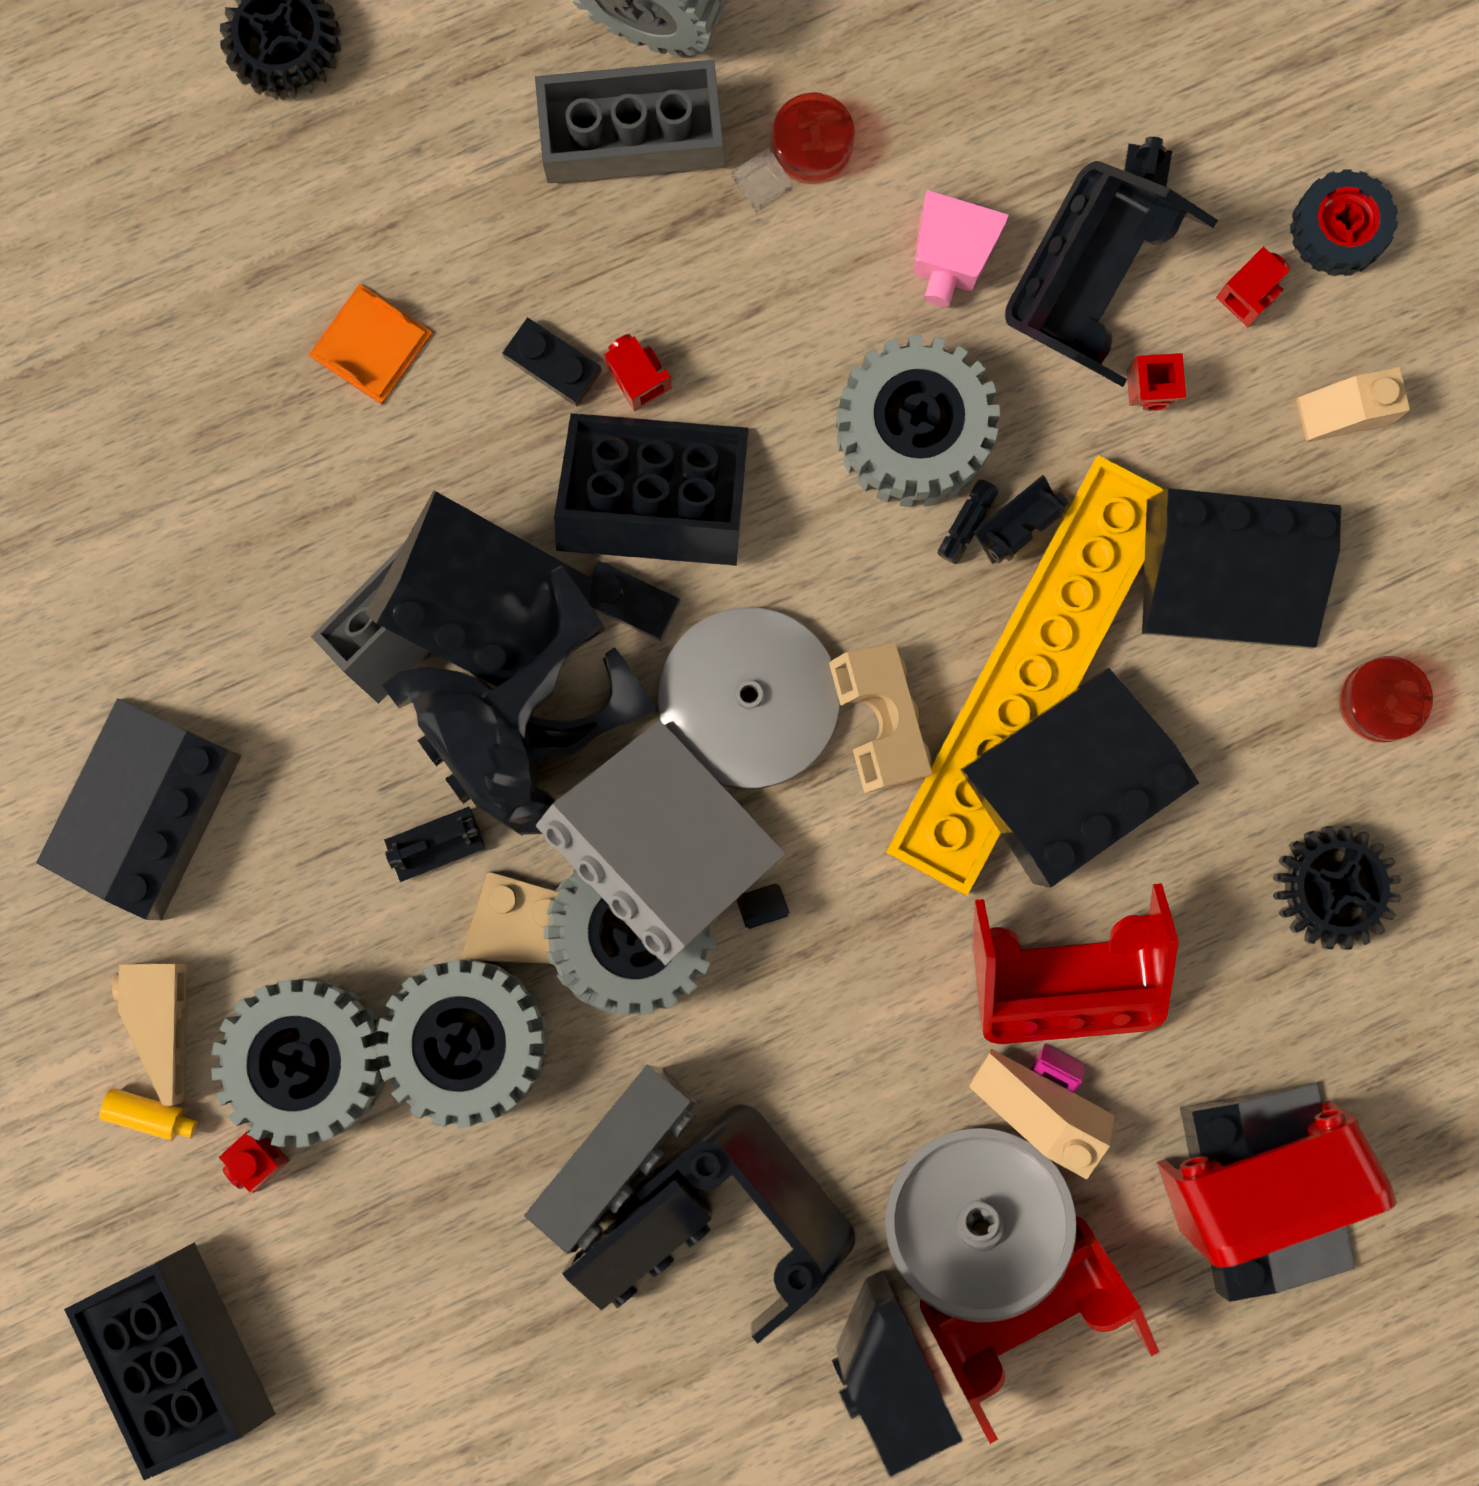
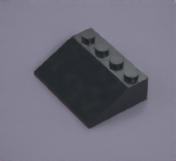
M570 413L554 513L556 551L737 566L749 428Z
M1167 488L1147 499L1142 634L1308 649L1316 648L1340 553L1341 505Z
M433 490L366 614L376 624L498 687L529 666L551 644L558 634L559 614L554 589L550 580L552 578L551 571L562 565L585 598L592 578Z
M1106 668L960 769L1032 883L1050 888L1199 784V781L1175 743L1110 668Z
M117 698L36 863L98 898L142 919L162 921L242 755Z
M1310 1083L1180 1107L1190 1159L1205 1156L1208 1157L1209 1161L1218 1162L1224 1167L1310 1136L1308 1127L1315 1122L1314 1117L1323 1112L1318 1084ZM1345 1226L1239 1265L1216 1267L1211 1264L1216 1293L1227 1301L1232 1302L1283 1292L1353 1270L1355 1266L1348 1231Z
M195 1242L64 1309L143 1480H147L238 1440L276 1414Z

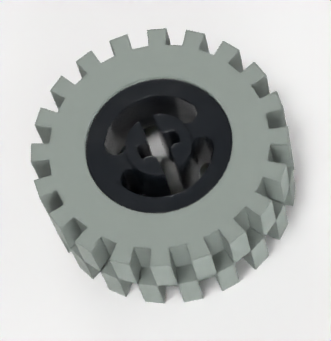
M909 335L907 345L902 347L899 346L897 338L887 341L882 353L878 354L873 349L864 356L863 365L861 368L857 365L849 374L847 386L843 388L836 421V428H838L836 439L839 452L844 451L843 464L847 471L851 473L855 470L859 475L857 483L865 491L870 485L878 490L876 498L888 502L889 497L894 496L901 498L899 506L912 507L914 500H923V506L926 507L936 505L938 498L944 495L949 500L958 495L964 484L968 487L976 478L996 441L999 429L995 427L1000 418V405H993V399L997 393L993 381L984 384L982 377L986 369L978 360L970 367L965 362L968 351L958 345L953 354L943 350L946 339L934 336L931 346H923L922 335ZM919 392L908 396L904 400L902 409L900 408L895 423L898 435L892 434L885 420L887 406L896 397L904 393ZM938 404H941L949 417L948 434L935 445L929 447L914 446L926 443L931 438L940 418ZM917 413H922L925 416L924 421L920 422L918 427L910 423L911 417L914 418Z
M576 869L556 889L558 894L555 900L549 903L546 913L550 915L548 926H544V939H548L550 951L546 953L550 964H554L559 973L556 975L563 986H568L574 992L572 995L580 1001L588 1003L596 1009L616 1014H652L656 1009H667L677 1004L676 998L682 994L689 995L696 988L697 984L693 981L698 974H706L710 966V962L705 961L707 951L715 950L716 938L710 937V925H716V919L686 945L666 966L656 955L641 965L633 966L630 961L631 956L634 953L647 950L642 940H630L629 943H626L627 934L615 928L608 929L607 937L610 944L614 947V953L611 956L606 953L600 941L599 929L602 917L609 908V904L590 884H587L579 877ZM614 916L612 918V921L617 922L619 924H626L622 919L618 918L617 916Z
M457 960L434 964L424 968L422 973L409 977L401 984L404 988L398 994H393L386 1004L390 1008L387 1016L380 1018L377 1031H382L383 1036L382 1042L376 1044V1057L383 1056L385 1068L380 1069L383 1081L391 1080L396 1089L391 1093L398 1103L406 1101L411 1105L412 1108L409 1112L419 1119L427 1116L433 1119L432 1124L442 1127L449 1124H458V1128H465L481 1122L485 1124L509 1111L525 1098L531 1091L535 1080L540 1077L544 1067L542 1065L543 1057L548 1051V1040H545L544 1029L548 1028L545 1015L541 1016L537 1007L540 1003L535 994H530L523 986L525 982L517 975L512 976L504 971L505 968L496 964H488L477 960ZM454 1008H466L479 1013L486 1019L493 1031L494 1046L489 1048L486 1045V1037L482 1028L479 1026L473 1027L467 1037V1042L473 1046L472 1050L462 1051L454 1062V1065H465L474 1060L480 1061L482 1070L474 1076L460 1077L444 1071L437 1064L431 1052L430 1041L434 1037L438 1041L437 1046L441 1057L446 1060L453 1056L457 1043L452 1040V1036L463 1034L470 1021H459L448 1026L445 1025L442 1020L443 1015Z
M296 979L279 981L274 985H265L255 990L254 993L256 995L253 997L243 998L233 1007L237 1011L236 1015L225 1018L219 1028L220 1031L225 1032L224 1039L214 1042L211 1054L220 1056V1066L211 1068L212 1081L220 1079L222 1081L224 1091L217 1093L216 1096L221 1106L230 1103L235 1110L228 1116L236 1126L246 1123L251 1127L247 1135L258 1141L267 1137L272 1139L271 1145L286 1147L290 1144H297L298 1148L311 1146L320 1141L324 1142L350 1129L358 1123L357 1120L360 1117L368 1114L376 1104L372 1100L376 1094L382 1092L385 1085L380 1073V1069L385 1068L383 1056L377 1057L376 1044L382 1042L383 1032L377 1031L374 1021L379 1018L372 1008L365 1009L360 1004L363 998L354 991L346 992L342 990L343 985L332 981L322 982L318 981V979ZM291 1028H296L300 1032V1038L297 1041L282 1045L278 1049L279 1052L290 1056L303 1052L302 1061L312 1067L324 1065L325 1062L324 1053L318 1045L319 1040H322L329 1053L330 1068L328 1076L323 1085L311 1095H301L298 1092V1086L315 1079L320 1074L319 1072L312 1069H303L295 1072L296 1063L285 1057L277 1058L272 1063L273 1071L279 1079L277 1084L269 1070V1054L273 1043L283 1032Z

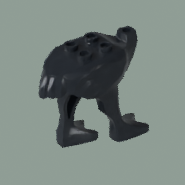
M562 565L551 571L552 578H550L558 607V634L551 644L529 666L493 689L479 677L467 673L423 667L398 671L382 685L399 709L413 703L417 714L418 726L424 733V736L417 741L436 767L442 762H445L452 774L445 778V780L460 801L464 804L471 799L476 807L521 836L543 834L536 827V824L551 805L556 802V799L548 791L537 787V763L552 755H573L598 735L615 727L637 721L657 711L656 706L626 661L614 647L605 653L603 658L610 683V697L605 708L587 717L570 722L546 720L532 716L534 710L553 695L561 667L570 654L605 631L603 623Z

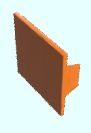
M359 283L308 355L382 405L433 333Z

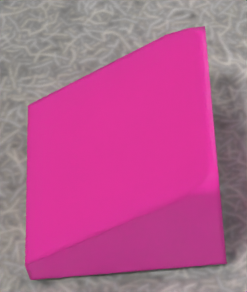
M1045 1043L1030 1070L1075 1093L1083 1080L1085 1065L1074 1057Z

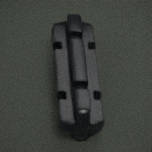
M979 479L969 495L971 499L965 501L948 531L950 536H945L938 549V555L944 560L953 564H957L967 549L965 544L971 542L975 535L974 531L979 528L988 512L986 507L990 508L998 494V488L983 479Z

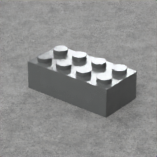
M714 59L535 76L542 161L547 183L724 167L723 139Z

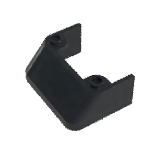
M1100 161L1091 162L1077 175L1009 299L1005 310L1006 323L1074 362L1124 387L1128 379L1102 365L1111 350L1112 333L1107 326L1099 321L1144 241L1152 245L1164 244L1176 235L1184 217L1214 228L1218 219L1168 187Z
M746 1104L734 1105L727 1109L638 1185L635 1192L642 1201L677 1170L692 1186L702 1190L716 1188L733 1175L792 1247V1250L779 1260L774 1270V1284L781 1297L751 1322L752 1338L757 1344L817 1294L851 1253L855 1244V1232L850 1221L756 1108Z
M881 1270L865 1278L836 1345L838 1357L832 1359V1363L843 1386H847L839 1390V1394L850 1418L853 1420L861 1416L891 1478L962 1442L963 1438L883 1271Z

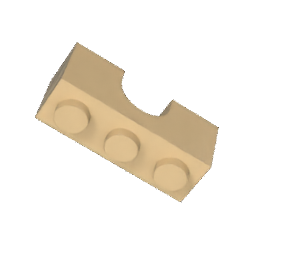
M896 642L849 651L830 661L829 665L840 705L851 703L865 704L875 712L879 721L877 738L853 749L864 794L911 783L932 775L930 751L921 736L918 725V707L910 696L905 678L907 673L906 664L903 657L898 653Z

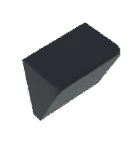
M771 884L744 893L737 899L745 928H748V930L788 917V914H790L778 884Z

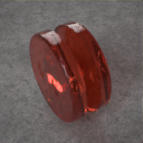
M809 92L788 100L778 111L772 128V152L779 168L793 180L806 184H820L838 176L845 169L852 155L855 137L852 117L840 101L827 94Z
M1396 656L1378 657L1357 666L1345 678L1339 692V709L1348 728L1360 738L1374 743L1394 742L1415 734L1427 722L1433 707V691L1425 673L1413 662Z

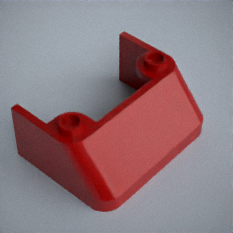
M1153 884L1149 915H1129L1122 918L1112 927L1109 942L1020 950L1019 939L1015 932L1001 927L990 928L984 899L975 900L973 953L980 1022L984 1038L995 1044H1012L1146 1032L1161 1026L1168 1016L1179 939L1163 884Z
M1331 1101L1321 1103L1323 1112L1317 1114L1314 1117L1315 1122L1308 1127L1310 1136L1224 1167L1218 1162L1209 1161L1208 1157L1205 1156L1194 1157L1180 1164L1181 1169L1176 1170L1166 1159L1156 1162L1179 1231L1213 1266L1230 1267L1392 1209L1397 1204L1391 1182L1354 1115Z
M1076 1216L1074 1251L1062 1280L1042 1302L1025 1313L1001 1321L973 1322L946 1315L929 1306L922 1299L920 1300V1310L990 1444L997 1441L998 1438L980 1402L995 1395L1004 1384L1005 1371L998 1356L1080 1313L1085 1323L1091 1329L1099 1332L1113 1331L1130 1322L1150 1356L1152 1357L1159 1353L1140 1305L1086 1221Z

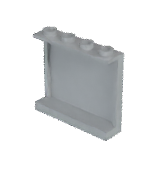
M661 720L654 723L554 802L536 824V827L543 833L548 844L557 849L576 869L579 877L596 890L609 904L614 915L622 919L642 940L645 948L650 953L656 955L665 966L786 854Z

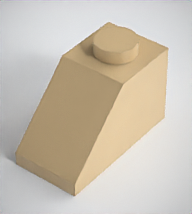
M1400 367L1353 376L1296 399L1306 442L1392 425L1410 411Z

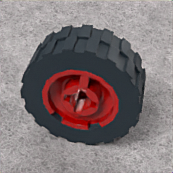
M1343 169L1337 173L1333 171L1327 173L1323 179H1317L1299 200V204L1295 207L1292 214L1293 222L1290 225V234H1293L1294 240L1292 243L1294 248L1300 252V258L1304 262L1307 261L1311 264L1314 270L1327 272V275L1336 276L1337 274L1349 276L1358 270L1361 272L1367 269L1391 244L1394 239L1392 235L1397 230L1398 221H1396V214L1398 211L1397 206L1393 204L1391 199L1393 196L1390 191L1386 190L1381 185L1382 182L1377 178L1373 179L1368 176V173L1362 171L1359 173L1352 172V169ZM1339 217L1348 219L1351 225L1350 229L1347 230L1346 225L1341 220L1336 219Z

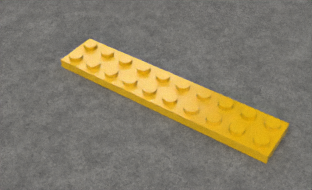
M1099 455L1095 457L1067 509L1066 515L1059 524L930 767L932 775L924 778L885 854L963 896H968L1001 833L960 769L1077 689L1145 560L1147 499L1164 491V489Z

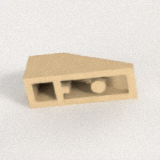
M188 963L119 964V973L114 975L112 982V995L114 1001H118L119 1015L162 1105L173 1106L184 1103Z
M990 1049L971 1079L969 1088L1046 1158L1088 1179L1110 1147L1115 1115L1001 1053Z

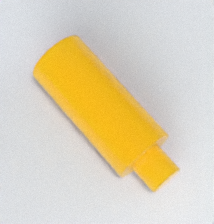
M113 1087L107 1092L99 1115L102 1121L169 1141H173L177 1135L192 1139L198 1126L197 1120L184 1117L183 1108L174 1105L163 1106L160 1101Z

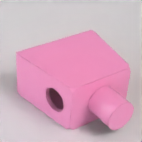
M926 191L920 215L913 273L916 276L929 279L924 296L928 303L939 307H948L955 288L965 291L974 290L1001 238L1009 216L1008 214L933 191Z

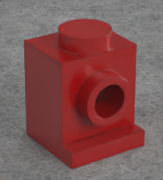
M1263 246L1225 284L1216 296V299L1248 328L1262 311L1268 308L1285 290L1279 283L1290 272V266L1282 256L1274 252L1270 253Z
M631 334L623 335L609 345V351L604 354L606 367L633 411L672 389L671 376L665 369L660 373L657 372L662 369V366L650 345L642 348L636 337H632Z
M1183 353L1136 356L1127 370L1129 406L1143 405V410L1159 411L1171 407V403L1186 399Z
M247 1131L219 1156V1159L225 1164V1167L222 1169L223 1173L238 1189L245 1187L249 1193H255L290 1160L278 1146L271 1145L272 1139L266 1137L258 1141L247 1135L249 1132Z

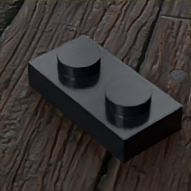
M528 317L502 352L503 357L576 407L602 372L599 364Z
M598 560L590 576L592 581L586 595V600L593 610L661 642L680 604V598Z

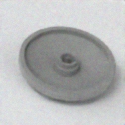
M754 607L735 608L716 613L695 624L678 640L664 664L659 682L658 707L660 719L721 785L737 789H761L781 784L807 769L820 756L833 734L840 702L829 662L832 660L818 638L804 625L787 615L773 610ZM746 687H752L755 689V694L758 695V698L752 703H746L741 699L740 693L744 692Z
M971 1128L951 1132L932 1140L919 1149L906 1162L897 1175L889 1194L885 1215V1228L889 1250L896 1268L909 1288L920 1299L934 1309L954 1318L973 1322H993L1025 1313L1042 1302L1056 1288L1068 1269L1073 1255L1076 1238V1215L1070 1190L1060 1171L1050 1159L1040 1153L1031 1143L1007 1132L986 1128ZM984 1222L988 1224V1234L980 1236L977 1231H973V1227L977 1223Z

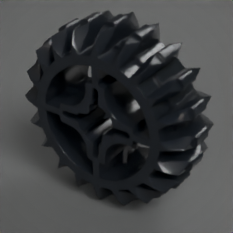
M235 0L238 5L237 8L225 7V16L228 22L220 24V32L224 37L220 41L221 50L224 55H227L226 63L231 71L237 73L236 76L240 83L245 86L251 84L255 93L261 95L268 89L271 97L278 100L282 90H286L289 97L295 99L297 95L296 88L303 86L307 92L312 93L313 85L311 81L316 78L326 83L327 75L323 68H336L337 61L333 54L341 52V43L339 38H337L341 35V28L338 21L334 20L336 15L332 6L325 3V0ZM303 17L308 18L314 23L311 41L305 39L301 32L302 26L300 23ZM251 35L257 37L260 42L259 50L261 54L258 60L249 55Z
M1332 826L1322 827L1320 836L1313 830L1304 833L1305 845L1299 841H1293L1289 844L1290 850L1296 858L1286 855L1280 857L1279 863L1287 868L1288 872L1275 873L1273 880L1278 883H1285V890L1274 892L1273 897L1275 900L1287 899L1288 906L1282 908L1279 911V915L1282 918L1295 915L1296 918L1289 928L1293 933H1299L1307 927L1304 935L1305 942L1314 944L1321 937L1323 949H1333L1338 942L1342 950H1350L1353 948L1354 939L1360 945L1369 944V931L1376 935L1385 932L1384 925L1379 918L1393 920L1396 914L1387 907V903L1400 902L1402 898L1399 894L1390 892V885L1401 882L1400 876H1388L1386 869L1393 867L1395 860L1393 858L1381 860L1378 858L1383 852L1385 845L1374 843L1367 848L1369 834L1359 832L1353 838V831L1350 826L1340 827L1337 834ZM1337 850L1345 853L1342 861L1335 862L1330 871L1310 866L1325 851ZM1361 867L1368 880L1369 892L1365 891L1359 883L1358 876ZM1340 879L1342 883L1338 886H1343V893L1347 895L1333 896L1331 892L1336 889H1330V882L1328 880ZM1304 882L1311 886L1315 892L1316 900L1312 909L1305 896ZM1345 904L1350 907L1363 909L1353 921L1345 925L1335 926L1328 923L1331 916L1338 914Z

